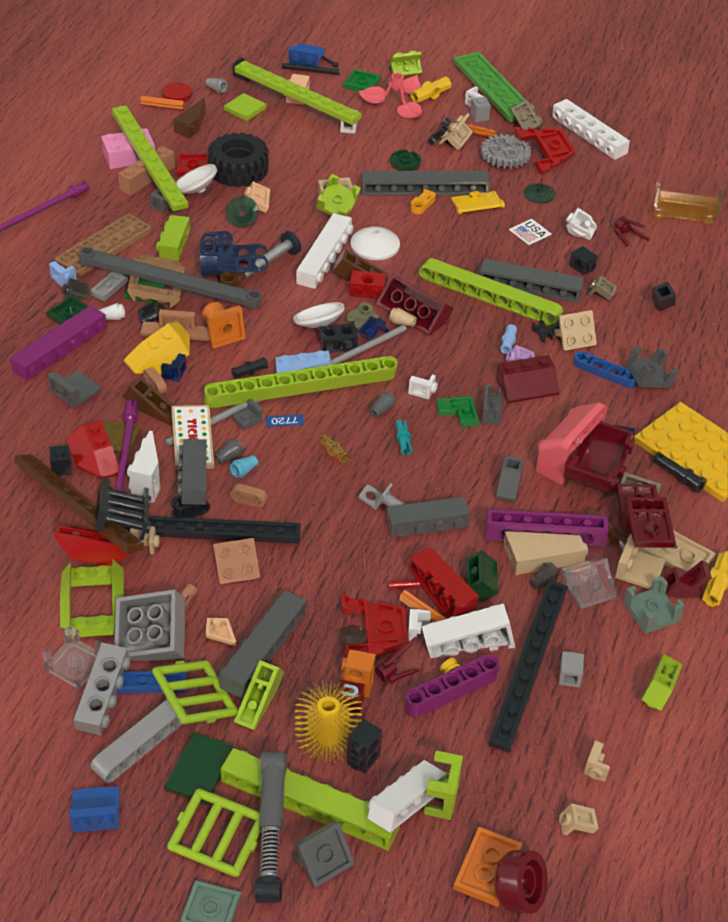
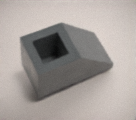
M505 456L496 494L497 499L515 502L525 459Z

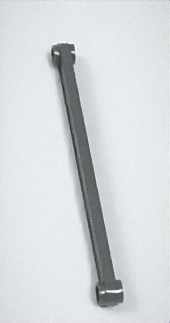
M89 246L82 247L79 253L80 263L85 266L92 265L245 305L249 309H258L261 305V293L257 290L249 291L100 252Z

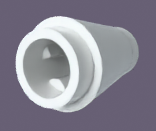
M116 303L99 309L106 314V320H121V318H125L123 304Z

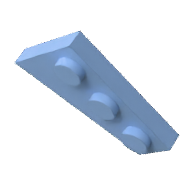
M320 350L314 353L276 357L277 373L331 365L329 351Z

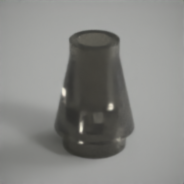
M544 563L529 580V583L533 589L537 590L547 585L548 580H557L560 572L553 563Z

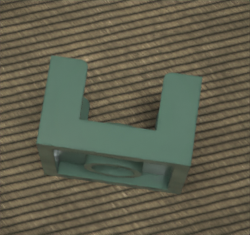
M663 576L653 580L651 590L635 595L637 587L633 586L627 588L623 605L645 634L681 621L685 605L680 599L677 600L676 606L672 604L665 594L668 584Z

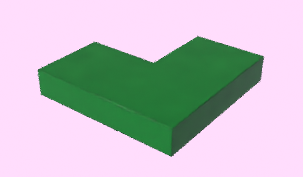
M472 396L436 399L439 416L457 415L461 428L479 426V419Z

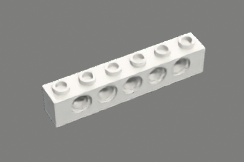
M568 99L554 104L552 118L614 160L628 154L630 140Z

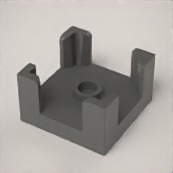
M634 347L626 364L638 386L670 389L679 372L676 367H673L669 375L664 370L662 365L668 356L666 350L658 348L652 359L637 358L642 348Z

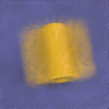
M331 683L329 697L326 689L324 697L322 692L319 694L321 695L320 697L317 696L319 698V701L315 700L317 703L304 700L313 705L311 708L307 704H295L310 709V711L295 710V712H305L308 714L306 716H295L296 719H308L306 722H295L296 725H308L305 728H295L298 731L303 729L309 731L305 734H297L298 737L299 735L300 737L301 735H311V737L304 740L313 739V741L304 746H309L315 742L316 744L313 745L315 747L320 743L321 745H319L316 751L322 746L325 750L324 746H326V759L328 747L330 755V749L332 751L334 747L336 752L338 750L336 749L337 746L339 750L341 749L345 752L337 742L347 748L342 742L346 741L348 743V740L344 739L343 736L348 738L349 735L347 733L351 734L353 732L348 728H356L358 724L351 725L349 722L362 721L361 719L349 718L353 715L362 716V713L353 714L348 712L354 709H362L361 707L344 709L354 704V701L353 703L343 704L349 700L347 698L339 702L347 693L339 699L338 696L340 694L334 697L332 693L333 697H331Z

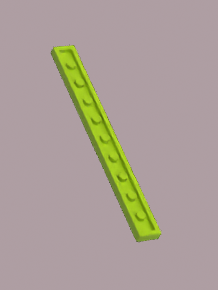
M243 61L235 66L236 73L350 125L355 124L362 117V113L247 61Z
M125 105L112 108V115L172 211L188 208L186 198L128 107Z

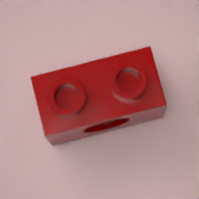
M352 270L349 296L378 299L386 286V273Z

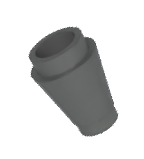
M389 392L381 393L369 410L371 415L377 418L394 407L396 399Z
M237 439L229 440L214 457L219 464L241 456L244 449Z

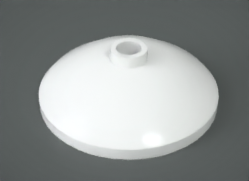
M214 164L198 167L183 175L175 183L182 194L202 193L214 179L217 168Z
M371 226L357 231L352 236L350 245L353 252L364 259L384 260L394 256L399 251L400 240L389 229Z
M340 302L325 303L297 313L293 320L299 326L318 328L319 330L320 326H328L336 321L343 313L345 307Z

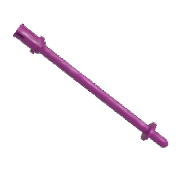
M83 181L75 186H69L67 192L0 224V232L69 197L77 198L79 194L90 189L89 184Z
M132 400L126 402V410L122 417L125 422L115 489L122 492L124 489L132 427L138 419L136 414L138 403L134 401L133 406H131Z

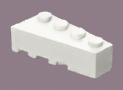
M504 604L493 605L489 608L472 611L464 615L450 617L446 620L422 626L430 658L458 655L459 651L477 653V650L482 648H489L490 651L498 650V646L506 645L508 649L516 648Z

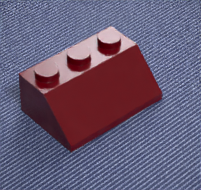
M549 355L498 363L496 381L502 389L507 404L559 395L556 369Z

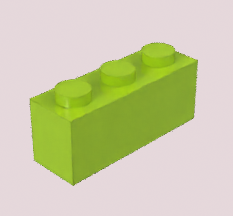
M170 215L168 221L165 222L164 231L161 232L160 241L156 245V251L159 252L160 258L179 261L190 233V217Z

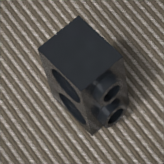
M354 323L320 326L319 342L321 350L335 353L350 351L358 347V335Z
M363 719L349 735L347 764L352 769L366 774L380 757L382 729Z

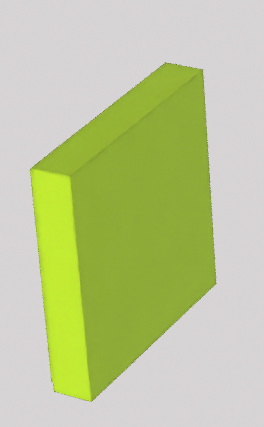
M244 93L224 105L225 111L245 121L250 120L266 109V103Z

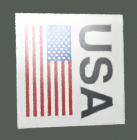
M533 219L509 229L528 245L552 235Z

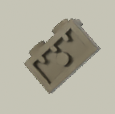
M527 99L511 108L522 129L528 130L529 127L535 130L537 128L539 130L542 129L541 124L543 121L539 115L536 116L534 113L536 111L532 103L529 104Z

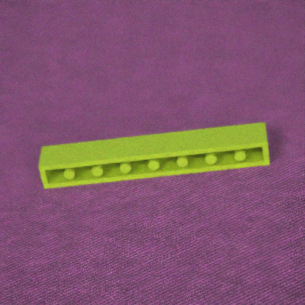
M233 748L221 767V782L261 798V759L250 755L247 751ZM286 768L284 808L325 825L335 820L339 822L344 833L389 851L400 829V825L390 833L367 819L370 809L368 808L369 801L360 800L350 793H343L333 789L328 784L318 783L308 776H301Z

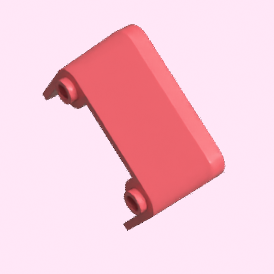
M598 402L572 408L568 416L545 440L540 441L536 472L562 485L564 483V471L568 462V456L600 421L605 422L607 405Z

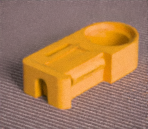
M423 189V193L411 201V212L422 214L435 202L436 193Z

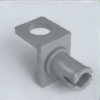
M392 483L389 484L383 494L372 486L366 485L358 496L360 500L375 510L383 503L388 507L404 505V502L390 494ZM366 493H373L376 499L369 500L366 497Z

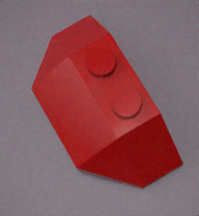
M101 420L79 425L66 437V442L78 468L89 474L96 475L99 479L118 475L119 466L113 446Z
M56 525L54 538L68 556L78 562H92L99 566H112V559L118 563L131 555L122 552L118 546L111 543L98 530Z

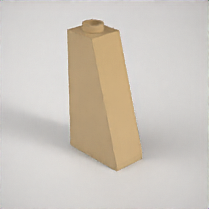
M505 532L503 546L515 575L583 564L588 554L587 544L583 543L580 535Z

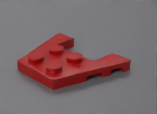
M521 127L515 128L514 132L520 142L535 139L547 158L538 160L535 163L541 175L568 160L576 152L562 129L543 128L542 130H535L529 127L526 130L521 129Z
M341 594L342 614H364L367 643L345 644L346 658L348 657L349 650L376 654V657L401 649L409 642L405 607L382 602L374 604L367 602V599L364 598L356 600L349 598V595Z

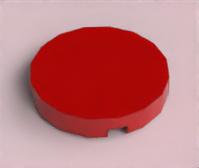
M174 82L163 87L162 95L164 99L186 102L192 96V89L185 83Z

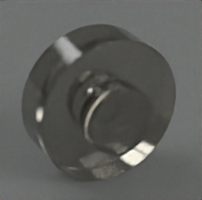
M349 625L339 630V640L349 644L364 643L367 640V630L357 625Z

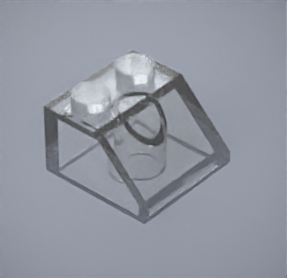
M595 557L561 568L564 584L568 586L567 591L579 609L617 598L607 558Z

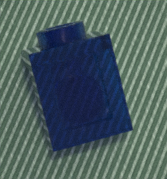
M370 316L357 332L362 337L370 340L377 334L378 330L385 333L389 330L385 326L386 322L383 319Z
M179 353L177 358L172 361V364L162 363V378L179 382L187 369L186 355Z

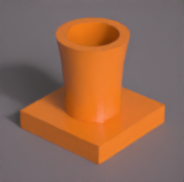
M212 302L204 308L202 318L208 324L210 346L213 349L245 339L243 313L240 306L225 309L221 303Z

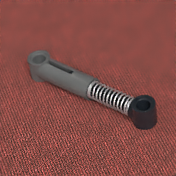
M285 751L261 753L262 781L259 830L262 831L263 835L261 836L260 877L256 878L255 881L256 903H281L282 881L278 877L279 872L277 871L279 869L277 867L279 865V855L277 853L280 851L277 849L280 848L278 846L280 844L278 842L280 840L279 832L283 830L284 779L287 766Z

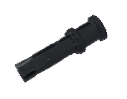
M657 452L654 455L653 462L677 476L682 484L689 485L696 493L704 489L707 483L705 477H699L694 473V470L682 467L661 452Z

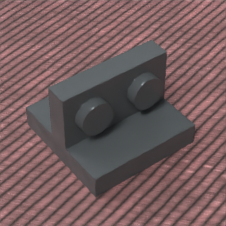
M335 820L295 843L297 851L291 854L294 863L305 869L309 882L314 888L355 864L341 826Z

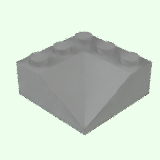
M174 589L116 598L115 646L127 648L128 657H131V660L184 659L185 597Z

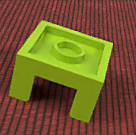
M331 174L325 191L317 199L316 208L330 216L335 213L348 217L359 198L361 188L353 185L352 190L338 184L339 177Z
M436 750L434 761L450 764L451 770L450 773L446 774L444 782L428 781L426 795L444 799V806L426 804L424 814L451 820L460 782L463 756Z

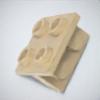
M469 113L464 116L460 115L455 120V123L452 122L447 127L446 133L440 136L439 145L448 140L457 150L463 146L473 133L465 124Z
M592 310L559 316L560 328L554 329V334L561 337L563 350L597 344Z

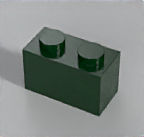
M480 550L466 558V583L479 595L478 599L482 602L498 594L497 561Z

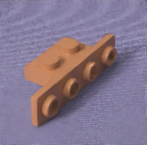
M160 309L159 323L143 322L141 336H151L166 324L179 322L190 334V340L210 341L208 327L196 326L195 312Z

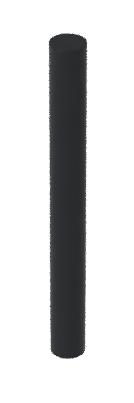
M282 63L283 69L340 74V69Z

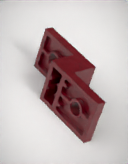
M617 484L616 492L624 533H631L634 548H675L676 540L666 497H658L656 485Z

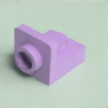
M515 345L507 353L506 360L509 362L533 358L535 355L534 352Z

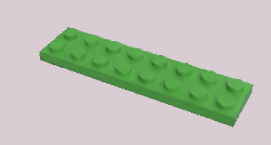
M480 52L454 57L453 63L478 87L480 92L509 122L517 121L511 108L525 99Z

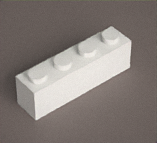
M425 760L417 766H413L407 774L401 775L391 786L388 785L378 796L372 797L368 805L370 809L367 819L391 833L435 798L426 795L428 781L444 782L447 773Z

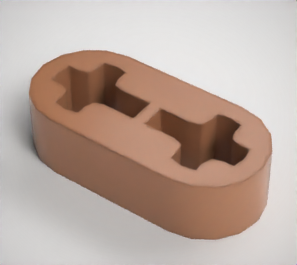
M154 367L143 370L144 378L161 394L167 393L166 384Z
M239 483L235 484L230 491V497L234 501L256 508L263 507L268 498L265 491Z

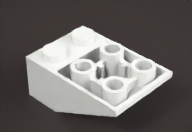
M149 431L147 437L142 440L140 450L135 453L134 462L129 465L127 475L130 477L129 489L131 494L142 496L144 488H149V496H151L152 503L155 502L161 487L153 431Z

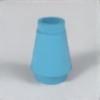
M254 455L234 460L230 464V472L235 478H243L258 465V460Z

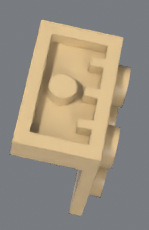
M630 534L619 560L615 578L651 590L653 580L661 575L665 559L638 551L639 548H634L632 535Z

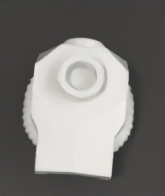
M579 208L574 213H570L566 219L568 222L566 225L568 232L576 237L590 240L597 229V225L592 217Z

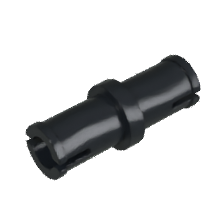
M265 357L253 362L247 361L244 365L232 368V376L234 379H238L245 375H253L259 370L267 369L268 361Z

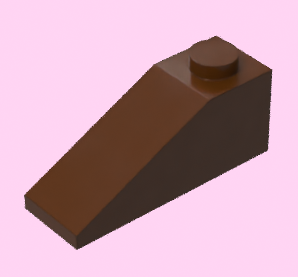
M205 99L200 100L174 118V132L190 138L199 131L206 113Z
M344 249L337 258L332 271L339 277L349 281L351 280L352 270L386 273V281L388 277L387 272L347 249Z
M139 376L122 397L126 401L132 400V406L134 401L138 403L137 410L168 425H172L171 407L174 405L143 377Z

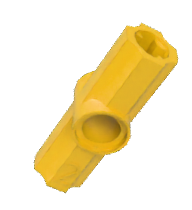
M446 76L434 82H424L421 88L410 93L412 102L419 103L428 98L433 100L438 98L441 92L451 88V82Z
M727 551L719 553L715 566L712 567L710 572L712 579L707 582L708 585L702 600L711 607L720 605L724 591H727L728 588Z

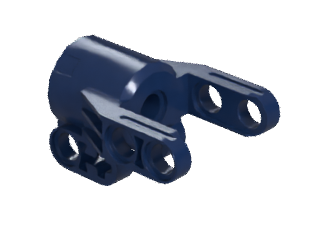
M228 231L206 232L202 235L199 246L201 275L205 277L220 276L223 272L264 271L268 267V259L264 255L256 254V250L262 248L267 253L268 249L263 244L233 245V236ZM246 249L249 254L239 255V251ZM257 259H264L265 265L258 267L256 265ZM248 261L246 268H241L238 264L239 262Z

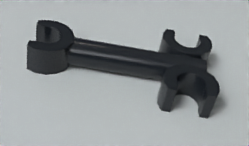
M448 117L439 124L440 126L436 133L430 136L428 142L431 145L448 130L447 126L451 122Z
M540 320L539 325L532 322L531 329L538 333L540 341L544 343L546 337L553 340L554 329L560 328V324L557 323L545 327V322Z

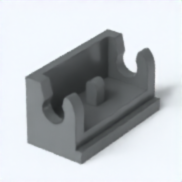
M486 384L482 424L500 426L503 399L501 398L502 389L498 387L497 393H492L491 384Z

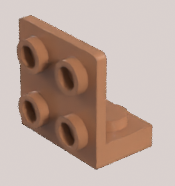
M254 538L213 544L212 551L216 559L220 584L260 578Z

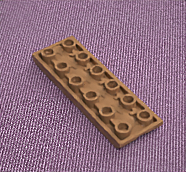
M128 213L55 257V261L67 268L74 266L76 274L82 276L96 267L92 265L85 266L80 263L79 253L82 247L89 246L94 250L116 255L148 235L152 227Z

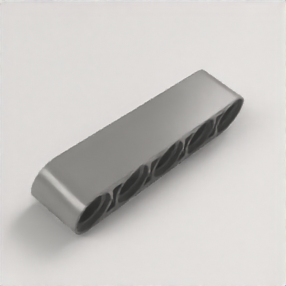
M165 700L99 753L91 762L90 768L106 783H110L180 727L182 723L179 721L169 701Z

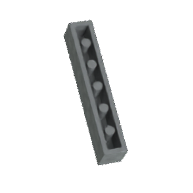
M484 259L480 270V275L530 294L579 303L584 282L583 277L490 259Z
M284 591L280 597L275 599L272 608L267 610L261 622L253 627L251 635L243 640L240 649L234 652L229 663L221 668L218 678H220V689L240 698L245 696L259 660L270 663L306 615V599Z

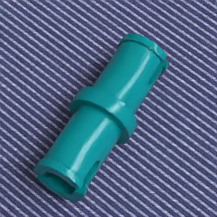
M402 419L395 422L397 430L396 439L400 444L401 454L405 455V450L406 455H410L413 452L410 442L411 434L408 432L407 421L403 419L402 425Z

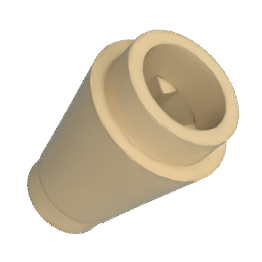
M393 308L389 320L396 325L414 327L417 318L401 308Z

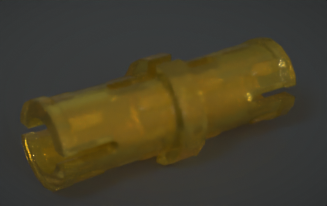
M327 434L321 436L326 441L319 438L318 443L327 449L329 455L335 456L341 464L348 463L343 457L350 461L351 455L342 449L341 444L334 442Z

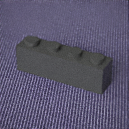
M183 439V447H179V458L183 459H179L178 483L182 484H178V496H182V504L206 505L207 440Z
M464 497L390 506L387 507L386 521L391 538L466 528L469 524L470 513Z

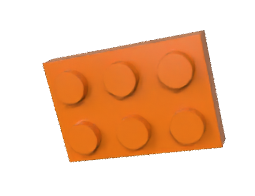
M478 827L454 883L453 890L499 907L500 902L496 896L494 882L498 862L507 852L522 850L523 843Z

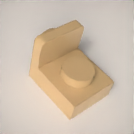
M151 527L149 534L145 533L144 540L142 541L144 546H149L150 554H154L155 547H159L160 537L156 535L155 527ZM131 528L130 532L139 539V530Z
M595 741L584 774L592 779L605 782L610 766L602 763L605 754L601 753L604 744Z
M571 803L559 815V823L563 835L570 834L574 829L592 834L599 829L595 809Z

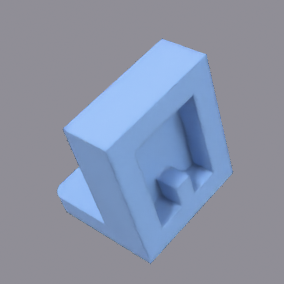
M55 261L49 263L51 278L62 287L77 280L74 266L65 269Z

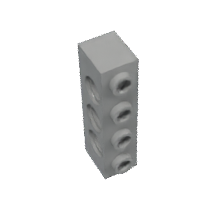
M101 643L74 717L76 730L102 736L104 728H108L111 708L114 709L117 703V690L123 686L124 670H128L131 657H128L127 648ZM109 668H114V669H115L114 671H111V672L106 671V670L109 669ZM103 687H107V688H108V689L105 690V691H100V690H99V689H101V688H103ZM94 707H102L97 711L92 710Z

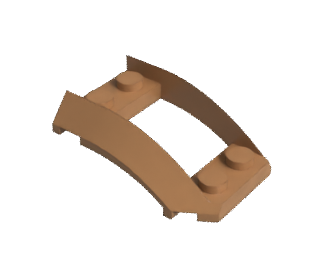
M145 254L139 255V258L134 257L135 261L181 273H184L185 267L180 266L181 263L176 260ZM130 276L127 292L134 302L136 296L142 300L153 299L159 303L169 302L170 309L180 301V288L173 287L172 290L141 285L138 284V277Z

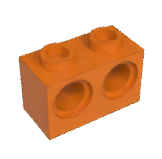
M349 650L348 657L343 658L341 679L365 684L364 697L369 698L374 682L376 654Z

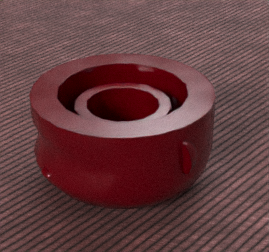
M512 850L503 855L499 860L495 871V892L499 902L506 910L533 914L542 907L547 893L548 874L545 861L538 852Z

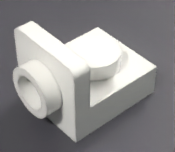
M475 86L466 91L465 104L471 107L472 99L484 97L478 94V87Z
M432 374L430 380L411 376L408 394L429 399L432 393H435L437 390L436 375Z
M410 609L409 641L417 637V634H421L422 626L430 623V610Z

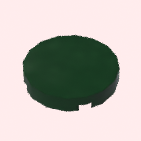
M402 149L392 154L390 164L398 171H414L420 167L421 157L415 151L408 152L407 149Z

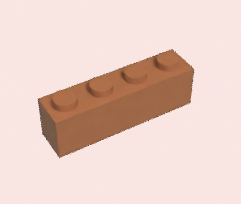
M164 146L155 150L168 172L175 168L174 151ZM141 160L118 173L119 190L130 196L154 181Z

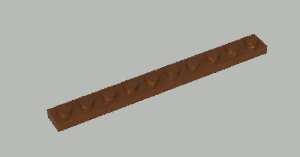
M32 454L15 456L14 463L22 471L30 475L43 488L51 492L54 497L61 500L64 505L68 506L75 514L82 517L95 528L96 505ZM109 523L104 525L103 532L98 531L124 553L132 554L133 552L143 551L144 543L123 526Z

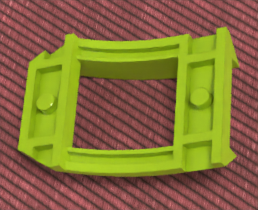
M112 559V566L100 565L98 567L72 568L70 562L62 571L60 628H64L70 638L115 634L116 598L124 597V568ZM112 584V616L100 615L97 617L71 618L72 587Z

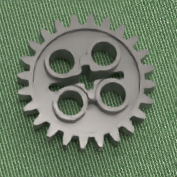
M500 134L499 137L494 135V138L490 136L489 139H485V142H482L481 156H483V160H487V163L492 162V166L496 164L497 168L503 166L504 169L506 166L510 169L512 166L518 168V165L523 166V163L527 164V161L530 160L531 146H528L529 143H525V141L520 142L518 137L514 138L515 135L511 137L508 134L506 136Z

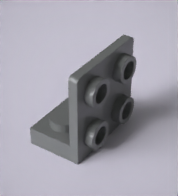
M54 371L47 374L50 391L73 408H76L101 391V386L79 371H75L66 378L59 376Z

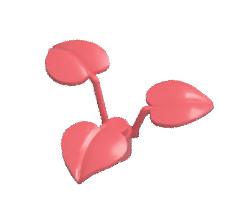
M396 72L392 74L391 82H389L386 92L378 86L359 91L360 96L365 101L378 104L385 101V96L388 95L392 87L393 90L401 93L403 105L397 108L399 116L403 118H416L422 114L419 104L415 102L406 104L404 99V93L410 95L414 90L421 88L417 75L403 80V74Z

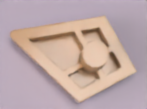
M207 618L206 638L236 646V640L228 618Z

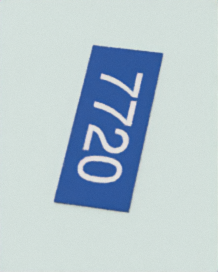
M303 414L266 416L267 427L304 425Z

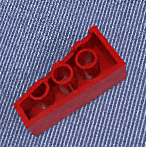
M428 547L410 556L409 570L447 619L476 611L479 595L437 552Z

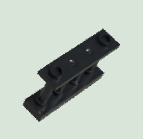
M102 477L97 493L94 530L103 532L104 525L109 523L139 530V540L143 541L145 533L149 534L151 529V522H148L151 502L149 488H144L142 496L112 489V487H109L110 479Z

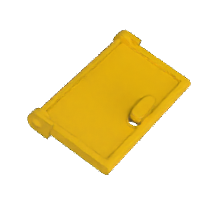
M473 191L469 195L451 197L458 214L505 207L504 201L499 198L495 191H491L489 194Z

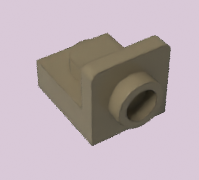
M600 275L597 280L593 279L589 284L588 288L590 290L588 295L591 296L596 291L602 297L610 300L617 286Z

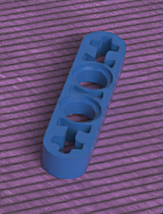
M583 351L577 352L574 355L573 364L579 369L627 388H635L638 385L631 371L627 368ZM594 365H599L602 368H596Z

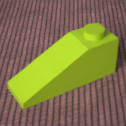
M663 654L644 692L642 701L649 707L657 708L661 711L674 689L683 664Z
M259 660L234 720L235 723L252 730L256 729L279 688L285 673L282 669Z

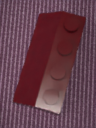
M394 274L389 278L376 302L378 306L390 313L393 308H401L417 318L415 327L428 335L433 334L446 324L454 309Z

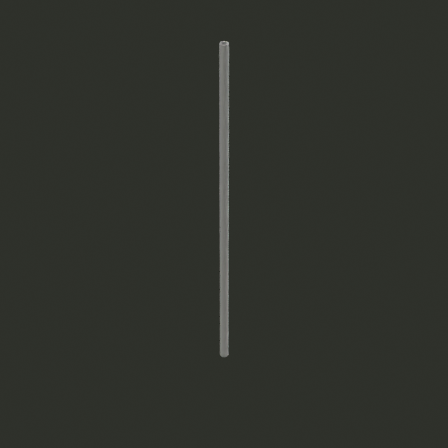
M401 325L331 359V365L339 364L407 330L406 326ZM248 403L238 404L211 417V426L248 408ZM173 436L165 439L167 446L174 444Z

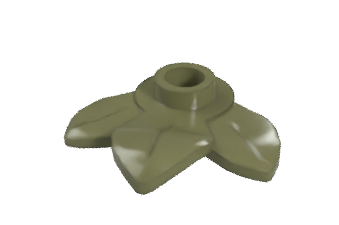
M361 303L357 309L347 313L346 321L354 322L358 332H362L369 325L375 329L380 327V317L374 312L373 306L369 303Z

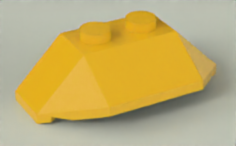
M179 322L168 323L142 341L124 359V362L135 375L143 374V370L154 367L159 375H163L189 356L190 334Z

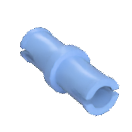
M508 325L505 334L502 336V346L500 349L503 354H507L512 350V346L516 342L517 327L515 325Z

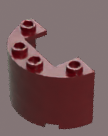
M600 421L582 441L576 455L571 454L565 466L564 477L611 493L613 489H616L617 484L620 483L619 476L623 477L626 471L624 464L628 452L633 450L635 440H632L634 432Z

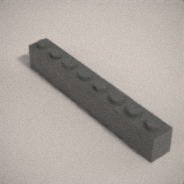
M362 171L361 174L362 195H421L423 189L435 192L436 195H469L473 191L489 194L490 180L488 171Z

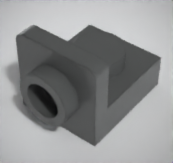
M250 399L248 400V408L234 414L233 421L245 431L262 422L263 410L258 403L256 404Z

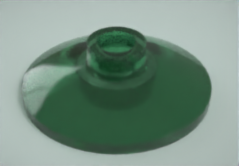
M533 183L525 187L524 196L531 202L543 204L551 202L555 198V190L546 184Z
M247 196L233 198L226 207L228 221L239 228L252 225L258 217L259 211L256 202ZM241 212H246L244 216L240 215Z

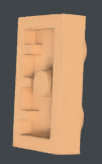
M252 182L250 187L247 186L244 192L246 196L243 205H245L244 212L248 213L249 209L254 207L256 210L266 213L269 209L270 189Z

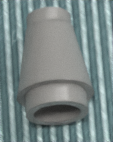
M208 78L206 80V86L218 93H224L228 88V83L223 78Z

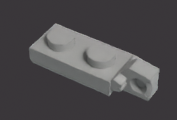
M112 271L91 289V296L105 302L127 283L130 275Z

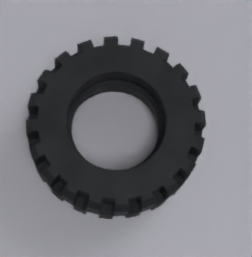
M236 132L229 135L224 134L223 137H218L214 140L208 149L209 164H214L217 168L214 179L230 187H247L252 182L258 183V181H261L267 175L269 169L268 147L264 141L257 136L254 137L252 134L242 132L240 134H236Z

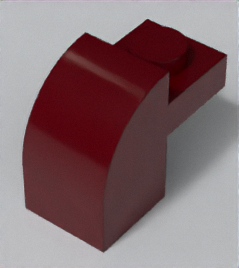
M701 560L689 571L675 566L663 576L668 584L666 594L680 599L694 598L704 593L702 586L712 579L708 563Z

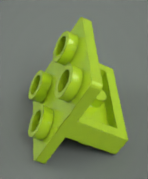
M410 51L405 54L402 52L393 55L388 68L392 69V74L399 72L403 74V77L421 75L420 57L422 54L417 51Z

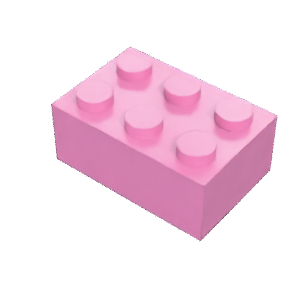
M142 129L145 136L147 137V139L149 140V142L155 150V145L149 134L148 129ZM124 132L101 136L103 153L110 169L131 166L140 160Z

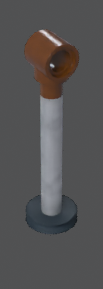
M286 231L282 233L280 238L281 244L264 254L268 259V264L286 252L296 255L301 251V243L293 232ZM261 258L256 260L258 267H263L266 263ZM223 272L220 275V283L238 287L244 279L255 272Z

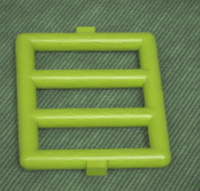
M203 660L189 663L176 661L174 665L153 668L152 673L182 724L206 721L208 724L214 723L216 719L237 715V707L228 692L220 689V679L209 661ZM203 669L208 677L168 682L164 675ZM213 685L217 691L216 693L177 698L173 692L174 690ZM223 701L226 709L189 715L183 709L184 706Z
M198 788L195 790L184 812L181 811L177 818L178 825L167 844V849L230 876L238 877L250 853H254L258 846L256 841L261 832L259 830L260 812ZM201 799L213 803V806L190 849L180 845L179 842ZM223 807L233 811L234 814L213 856L210 857L200 853ZM245 816L256 820L234 866L222 862L221 860L242 817Z

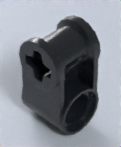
M176 496L171 500V506L173 507L171 517L194 518L206 514L210 509L207 499L206 505L182 504V496Z

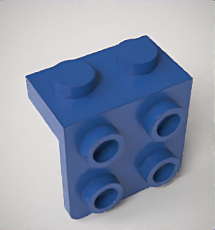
M301 43L297 44L296 47L290 46L289 63L318 67L325 49Z
M112 786L74 790L72 793V809H69L72 833L120 829L119 788Z

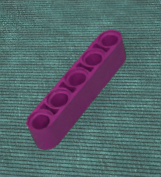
M493 655L482 656L410 689L406 693V714L411 717H420L493 683L498 676V658Z

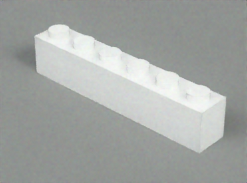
M333 213L296 271V284L316 289L317 285L322 282L324 274L328 273L331 263H334L337 253L341 252L342 245L346 244L349 234L351 235L354 226L352 225L351 217Z

